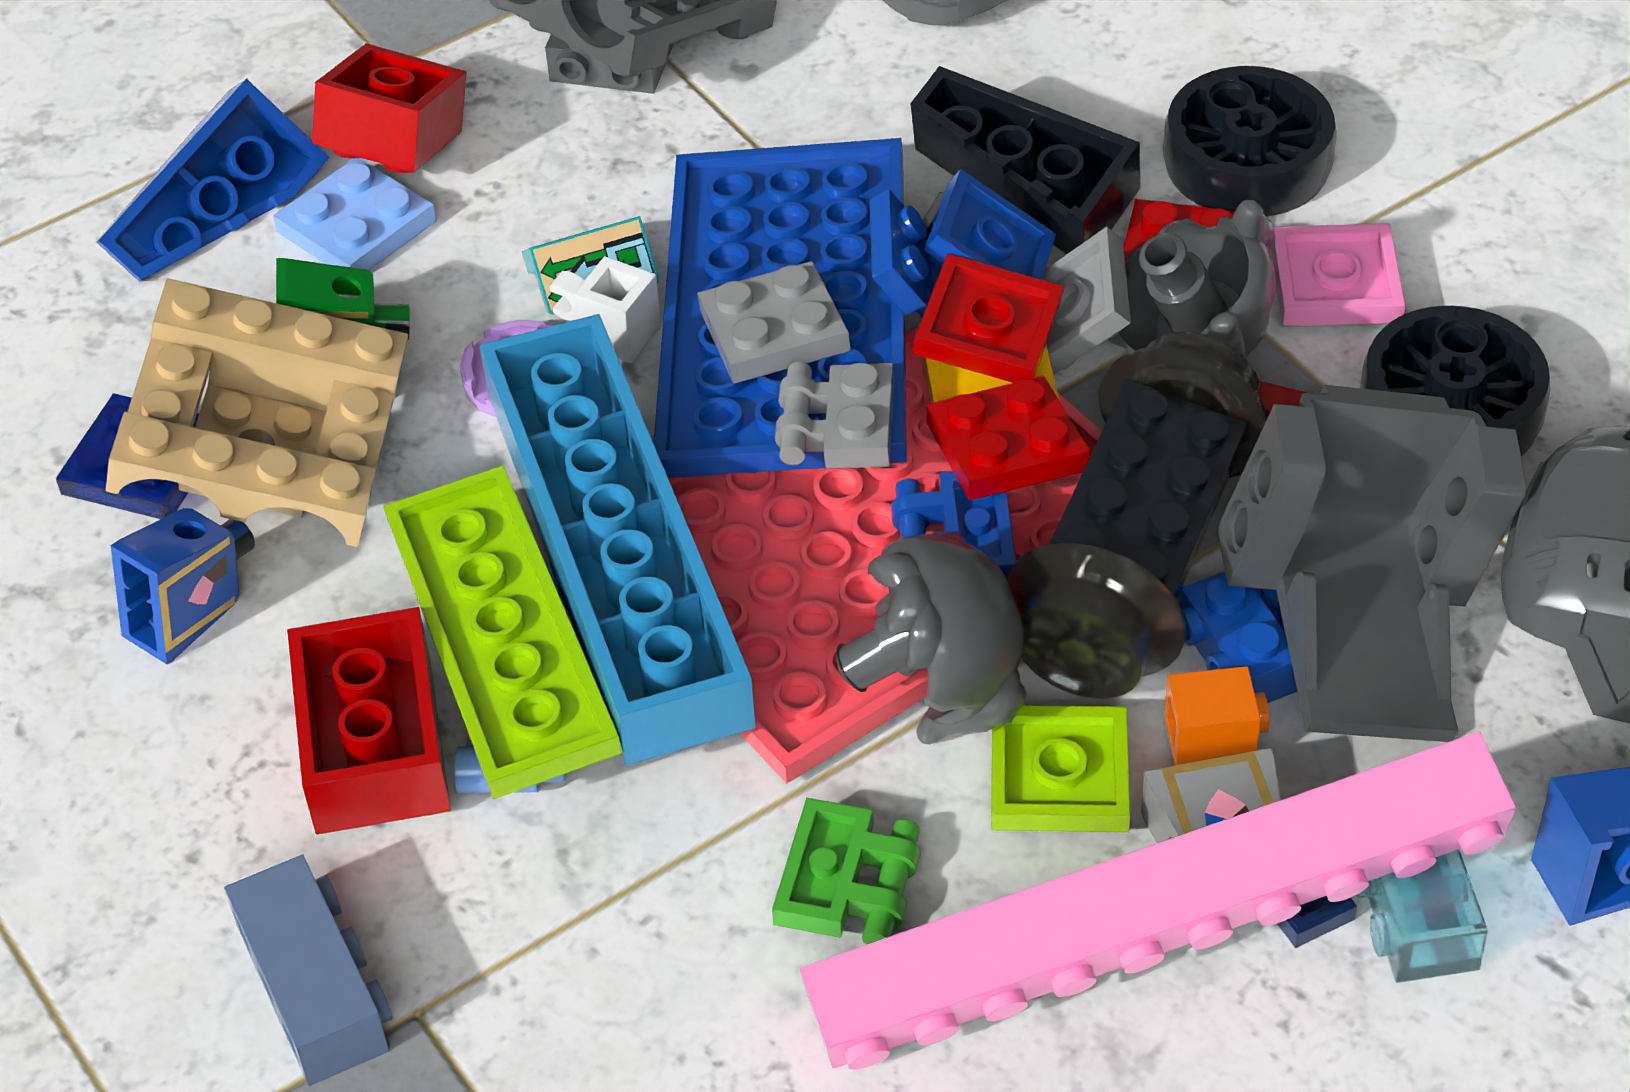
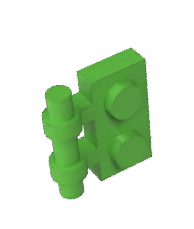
M806 797L772 907L773 925L842 938L847 917L851 915L862 917L866 921L862 940L866 945L890 937L893 929L901 926L906 911L907 902L902 895L907 878L915 875L921 856L920 848L916 845L920 834V827L913 821L900 819L894 823L891 836L873 833V809ZM863 864L876 866L881 870L877 886L857 883Z

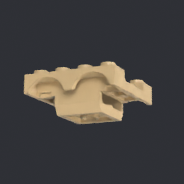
M167 278L153 319L151 340L128 412L123 413L109 457L106 492L119 494V491L124 486L139 480L161 479L178 483L180 491L206 496L219 510L220 517L246 522L250 515L264 509L301 518L303 512L307 511L334 525L344 536L346 545L359 547L403 363L408 334ZM209 374L208 386L203 399L196 426L193 427L196 414L199 408V404L201 401V397L204 391V387L207 381V377Z

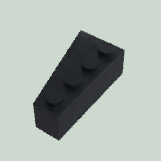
M939 66L910 103L915 149L953 176L962 169L1056 233L1053 245L1065 254L1080 246L1105 227L1112 230L1140 190V142Z

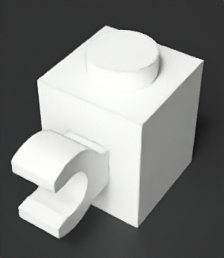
M604 256L585 280L575 273L562 271L549 286L551 292L562 295V298L553 307L555 315L564 320L573 321L600 314L618 359L632 364L662 326L656 274Z

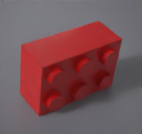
M414 607L287 629L302 788L315 834L330 833L451 811L430 654L420 608Z

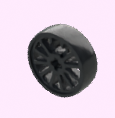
M1234 66L1214 70L1187 83L1171 102L1165 119L1163 156L1167 173L1174 186L1185 197L1202 207L1236 211L1242 201L1254 200L1261 206L1266 217L1286 213L1313 199L1325 185L1334 161L1337 135L1335 117L1329 102L1317 88L1302 78L1288 72L1260 66Z
M1453 305L1433 306L1408 312L1396 318L1376 335L1364 359L1360 388L1443 397L1449 408L1470 410L1478 413L1487 427L1515 429L1522 456L1532 446L1543 426L1550 396V373L1547 360L1539 345L1526 331L1513 322L1494 313L1477 308ZM1425 355H1430L1429 360L1425 357Z

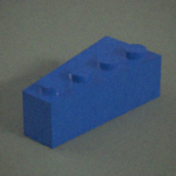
M1630 767L1551 777L1531 861L1569 926L1630 908Z

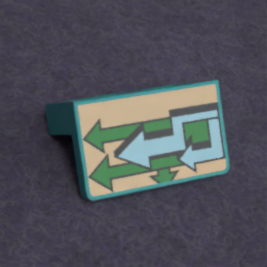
M640 216L540 244L522 251L528 274L535 272L546 311L550 315L554 314L553 307L562 298V295L551 292L549 287L562 271H569L585 280L604 256L656 274L657 283L659 281Z

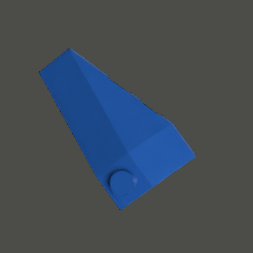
M246 78L230 89L200 121L96 243L140 282L294 198L330 157L317 145L312 144V140Z

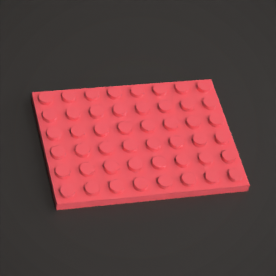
M919 325L905 333L907 462L890 463V467L796 469L668 478L752 679L756 728L739 734L786 784L925 698L927 692V668L910 676H904L896 672L869 686L866 692H860L843 679L836 662L839 644H846L875 628V619L877 618L875 612L876 605L880 599L889 593V587L878 583L872 575L868 574V566L874 558L881 555L884 546L900 538V531L894 527L891 515V504L896 499V484L903 479H914L920 483L921 492L940 491L939 472L953 471L927 425L926 404L931 403L923 357L912 354ZM1058 393L1059 401L1089 448L1091 456L1102 430ZM1082 473L1006 492L1016 558V581L1008 583L1020 612L1024 635L1053 618L1031 609L1030 604L1041 560ZM929 523L925 528L926 534H933L938 531L945 532L944 523Z

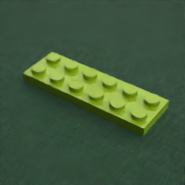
M504 465L384 505L383 508L492 799H497L622 754L617 731Z

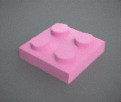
M1390 223L1274 227L1276 239L1271 251L1283 326L1390 323L1404 315L1405 301Z

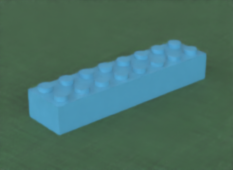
M600 314L481 344L480 350L491 405L589 668L619 736L623 752L622 756L626 766L755 729L750 673Z

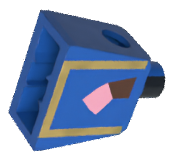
M183 508L111 544L121 636L165 664H169L235 605L239 597L236 561L250 552L255 546L253 534L244 522L232 519L219 525L194 509Z

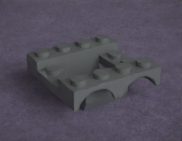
M490 0V4L493 7L512 12L528 21L533 29L554 35L568 43L573 51L590 55L608 65L613 73L626 77H635L644 71L666 64L669 44L679 43L684 38L717 29L725 37L744 39L750 34L770 28L773 25L777 0Z

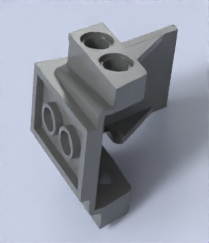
M1325 384L1320 394L1303 393L1298 406L1273 405L1217 527V533L1228 586L1277 591L1306 732L1438 742L1454 740L1459 730L1451 701L1449 605L1466 606L1526 495V479L1515 429L1487 427L1478 413L1470 410L1449 408L1443 397Z

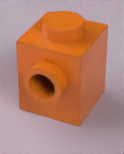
M1248 666L1167 674L1164 719L1175 765L1258 750L1259 733L1269 732V708L1265 693H1254Z

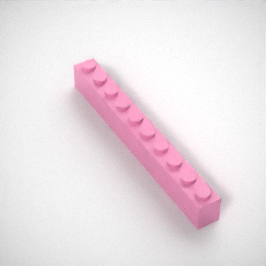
M1479 731L799 969L832 1068L848 1064L849 1069H863L885 1060L890 1055L889 1049L914 1040H917L919 1045H931L944 1041L959 1031V1024L982 1016H986L988 1021L1007 1019L1026 1009L1028 1000L1054 991L1057 997H1068L1078 994L1092 987L1097 981L1096 976L1122 967L1125 973H1136L1149 969L1165 958L1164 952L1191 943L1193 949L1212 947L1228 939L1233 934L1232 929L1256 920H1259L1263 926L1283 922L1296 915L1301 910V904L1327 896L1330 902L1351 898L1364 891L1369 886L1368 881L1392 872L1395 873L1397 878L1417 875L1432 867L1437 861L1436 857L1462 849L1464 854L1471 855L1485 851L1503 840V834L1508 831L1516 806Z

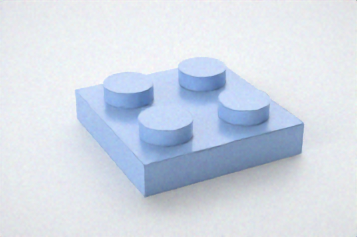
M353 158L273 215L276 231L323 263L366 269L368 271L437 221L434 204L360 158Z

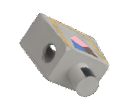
M1271 748L1144 771L1141 813L1156 843L1281 801L1273 751Z

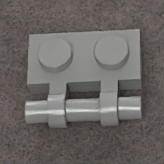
M804 362L791 364L788 367L787 377L783 378L779 389L778 401L784 409V413L776 421L775 441L780 447L779 457L781 461L788 465H798L803 462L805 452H824L826 469L890 467L895 383L893 363L830 365L829 382H815L811 379L812 369ZM826 413V420H811L808 417V414Z

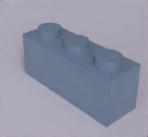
M302 854L224 886L237 928L308 1086L389 1052L382 1024L393 1019L390 1007L377 979L365 984L358 969L367 966V962L353 928L350 926L339 931L333 917L341 914L342 910L328 876L324 875L315 879Z

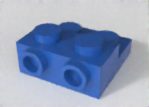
M1225 571L1180 589L1179 609H1176L1174 612L1175 625L1184 643L1188 646L1194 645L1206 661L1207 670L1248 666L1254 693L1264 692L1268 703L1297 692L1276 590L1228 586Z

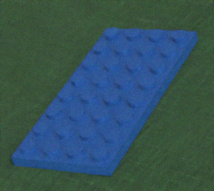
M902 138L676 155L653 442L668 478L826 468L824 452H805L803 462L798 465H788L781 461L779 457L780 447L775 441L776 421L784 413V409L780 406L778 400L780 383L783 378L787 377L788 369L733 384L700 312L697 295L698 292L719 287L727 282L745 280L777 271L785 266L799 265L810 261L813 262L848 330L851 351L806 363L812 369L811 379L815 382H829L830 365L893 363L895 383L890 463L907 462L905 314L872 278L869 199L890 189L904 205ZM826 413L808 414V417L811 420H826Z

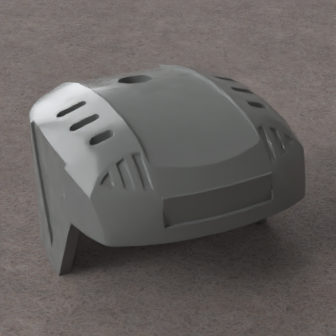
M1616 425L1589 428L1559 447L1545 462H1540L1510 527L1503 556L1501 585L1502 599L1507 618L1511 624L1534 637L1565 648L1593 715L1630 723V592L1624 588L1625 570L1630 569V426ZM1591 562L1598 565V576L1594 578L1587 575V564Z

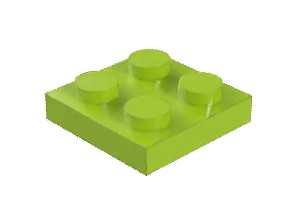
M1023 705L1012 722L996 726L992 729L991 830L1129 832L1130 797L1127 707Z

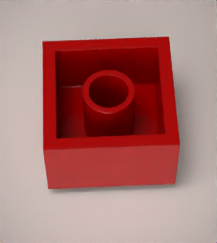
M365 43L315 82L312 144L332 149L336 155L344 158L360 157L381 163L387 170L392 172L415 173L462 132L467 71Z

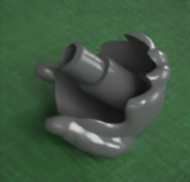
M1244 200L1237 207L1233 216L1220 217L1217 226L1207 227L1188 218L1172 221L1165 224L1157 235L1151 237L1141 248L1128 256L1125 262L1131 323L1109 340L1117 346L1128 349L1131 357L1139 365L1157 374L1176 379L1194 380L1211 394H1222L1236 389L1239 381L1245 374V359L1257 347L1266 333L1270 310L1276 294L1275 268L1269 255L1274 247L1276 237L1273 224L1263 214L1261 206L1254 200Z
M938 531L933 534L901 537L884 546L881 555L869 563L868 574L872 575L878 583L889 587V593L880 599L876 605L875 612L877 618L875 619V628L846 644L838 645L836 662L843 679L856 690L866 692L869 686L896 672L904 676H910L927 668L928 685L923 703L929 706V708L920 720L916 731L917 737L922 744H933L942 740L946 735L988 732L996 726L1012 722L1023 706L1027 694L1020 682L1018 671L1024 649V628L1009 583L998 564L984 552L969 544L959 532Z

